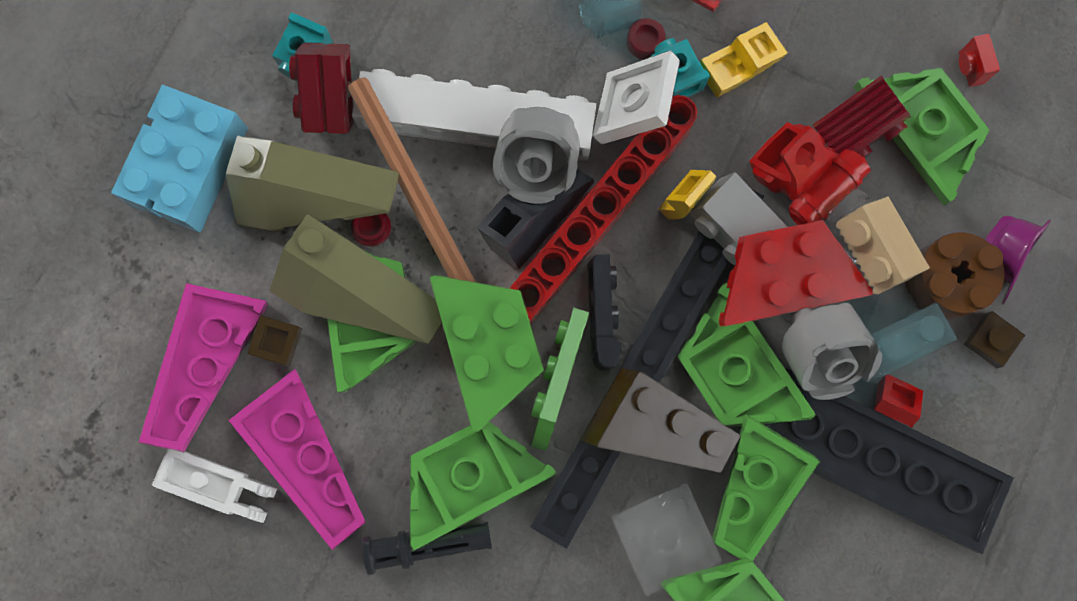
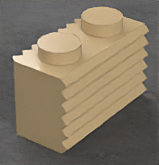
M889 197L865 204L836 223V228L841 229L840 235L845 237L844 242L849 243L848 249L853 251L852 256L857 258L856 264L861 265L860 271L865 272L864 278L869 280V286L874 287L873 293L875 294L889 290L930 268Z

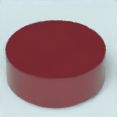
M650 18L639 19L628 30L627 48L636 58L643 60L651 58L655 54V47L666 40V33L663 26L656 20Z

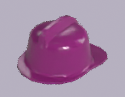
M1004 216L987 235L986 241L991 245L997 246L1003 254L1004 280L1009 283V286L1002 300V305L1005 304L1028 254L1049 226L1050 219L1044 226L1021 218Z

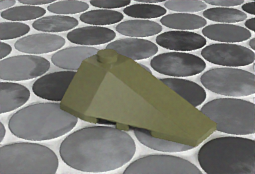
M237 136L226 170L236 224L242 227L269 232L285 231L286 227L300 225L307 214L320 222L337 218L349 220L389 213L400 175L396 171L274 141Z
M308 214L283 248L269 290L304 314L315 317L319 316L424 344H430L443 324L435 298Z

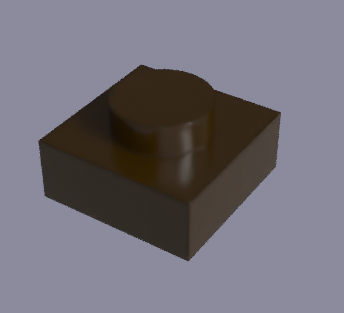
M990 311L985 313L964 345L995 368H1001L1005 366L1026 335L995 312Z
M260 315L248 355L290 367L302 328Z

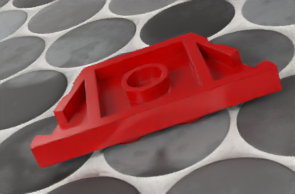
M823 220L739 237L734 255L736 264L730 272L726 287L730 291L725 310L720 313L718 321L719 326H729L800 311L804 308H814L873 295V290Z

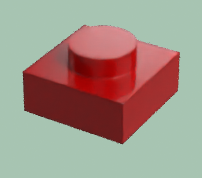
M989 34L973 37L959 51V68L961 73L966 76L969 87L985 84L1000 71Z
M886 373L878 383L874 410L912 428L921 418L924 391Z

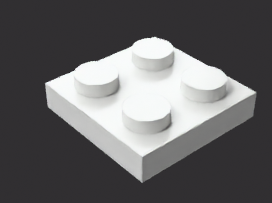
M672 51L607 73L592 135L597 141L605 144L667 125L680 61Z

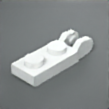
M169 449L165 452L152 484L153 487L225 514L235 513L263 523L267 516L263 509L238 502L242 490L245 488L266 498H274L277 491L276 487L248 478L246 473L186 451L183 453Z

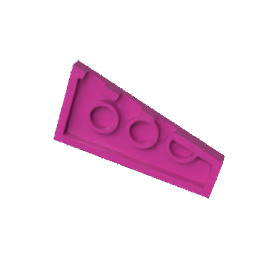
M186 283L139 442L141 444L185 452L257 326L260 315L262 316L268 306L267 301Z
M296 369L228 420L332 550L366 523Z

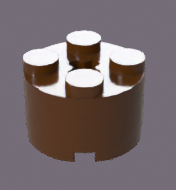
M966 232L950 233L920 250L930 268L905 281L908 293L912 294L918 304L916 306L924 314L939 320L961 318L989 307L999 296L1004 284L1003 254L997 246L991 245L977 235Z

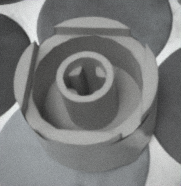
M545 107L518 108L511 113L501 129L493 158L495 178L509 189L508 193L511 196L527 203H547L554 200L555 196L564 190L566 192L572 186L576 176L580 147L574 121L567 114Z
M841 303L839 305L820 307L815 310L804 308L792 316V326L788 329L782 340V352L804 391L810 392L812 397L828 400L845 396L855 391L852 384L862 377L868 382L878 371L882 362V353L851 304Z

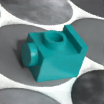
M293 12L290 13L288 17L289 24L272 54L273 59L278 65V71L290 78V57L295 55L299 45L303 43L334 44L327 27Z
M670 38L655 47V54L652 57L672 51L682 65V68H678L673 96L682 95L690 97L704 90L710 75L706 69L702 68L687 39L677 43L675 38Z

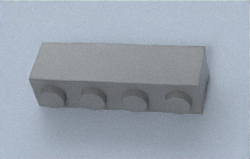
M736 172L721 177L689 212L696 219L694 223L697 229L706 237L714 238L724 248L722 251L723 255L733 265L736 264L734 255L740 236L787 227ZM834 303L828 304V305H823V306L814 307V308H811V309L815 310V309H818V308H820V307L833 305ZM798 311L781 315L791 323L792 316Z

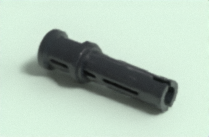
M488 522L455 528L415 551H412L410 547V532H405V530L398 531L397 536L372 540L368 536L362 539L367 575H374L377 569L395 566L409 569L410 566H414V561L492 549Z

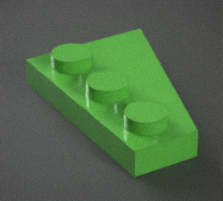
M573 308L570 321L561 320L554 342L561 345L558 357L550 355L543 379L550 381L547 394L538 392L531 416L539 418L531 447L547 451L589 312Z
M745 414L740 431L741 437L737 442L712 538L716 545L739 559L748 558L753 561L820 461L813 454Z

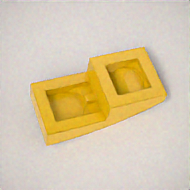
M765 22L737 36L731 45L701 59L700 64L709 73L710 77L707 84L716 98L760 74L784 58L788 53L768 23Z
M690 170L658 209L667 219L676 220L684 218L714 184L716 175L711 170Z

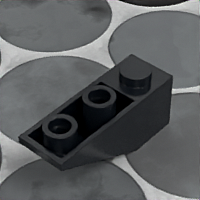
M577 169L572 186L566 192L564 190L556 195L554 200L547 203H527L507 194L482 220L477 229L490 250L517 269H520L595 181L592 177Z

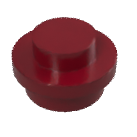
M386 213L352 219L351 231L354 238L360 244L367 247H376L383 244L390 236L391 221Z

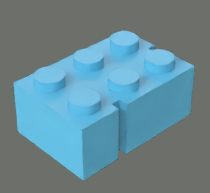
M162 84L147 115L153 123L151 126L143 124L111 194L129 206L160 218L164 217L170 222L201 233L226 178V170L237 136L244 137L248 127L236 112Z

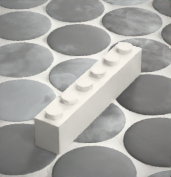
M374 69L372 72L360 71L359 78L366 77L393 128L399 135L496 148L501 129L514 110L518 108L545 107L567 114L572 118L580 142L578 159L588 161L596 103H591L584 97L567 96L565 99L550 97L548 93L539 90H530L527 94L511 92V89L502 85H490L488 88L474 87L471 83L458 79L445 83L434 81L433 78L422 74H413L409 78L396 76L393 72L385 69ZM354 103L352 117L358 129L370 130L359 108Z

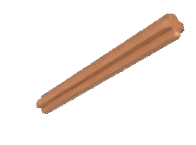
M366 77L353 81L348 85V90L391 170L400 174L398 183L448 277L475 282L370 82Z

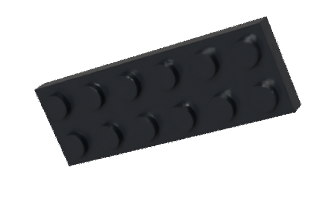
M785 369L816 415L811 420L763 425L816 456L820 462L812 472L813 474L975 553H984L1014 477L848 397L842 396L828 400L816 399L811 396L809 391H804L793 371Z

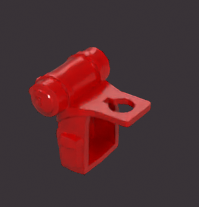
M787 122L749 160L753 170L752 173L757 182L775 194L778 192L785 194L793 201L788 211L790 217L797 225L821 220L825 222L837 206L854 189L856 190L863 183L862 180L871 172V168L863 156L848 149L838 154L835 150L825 145L824 139L813 127L800 123L794 125Z

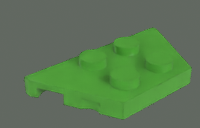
M942 68L923 70L919 74H911L909 72L893 74L890 78H884V80L911 116L904 121L908 128L894 137L893 140L945 206L955 199L958 193L956 190L963 176L969 172L975 160V153L982 146L989 128ZM869 77L862 78L857 81L853 88L859 92L874 80H870Z
M371 255L405 278L404 266L401 262ZM328 319L337 392L346 393L414 345L415 341Z
M437 275L431 276L432 288L473 433L479 432L544 372L521 291Z
M727 283L719 289L718 296L707 314L704 313L696 326L694 335L686 342L678 355L687 373L718 421L726 427L742 426L745 414L762 424L811 420L816 414L754 322L748 321L729 326H719V315L725 310L730 291L729 288H726Z
M490 421L479 432L473 433L470 425L411 455L410 547L412 551L556 475L554 468L548 464H543L526 451L527 448L516 440L506 437L502 434L501 429Z
M748 558L665 579L660 583L673 601H784L754 562Z

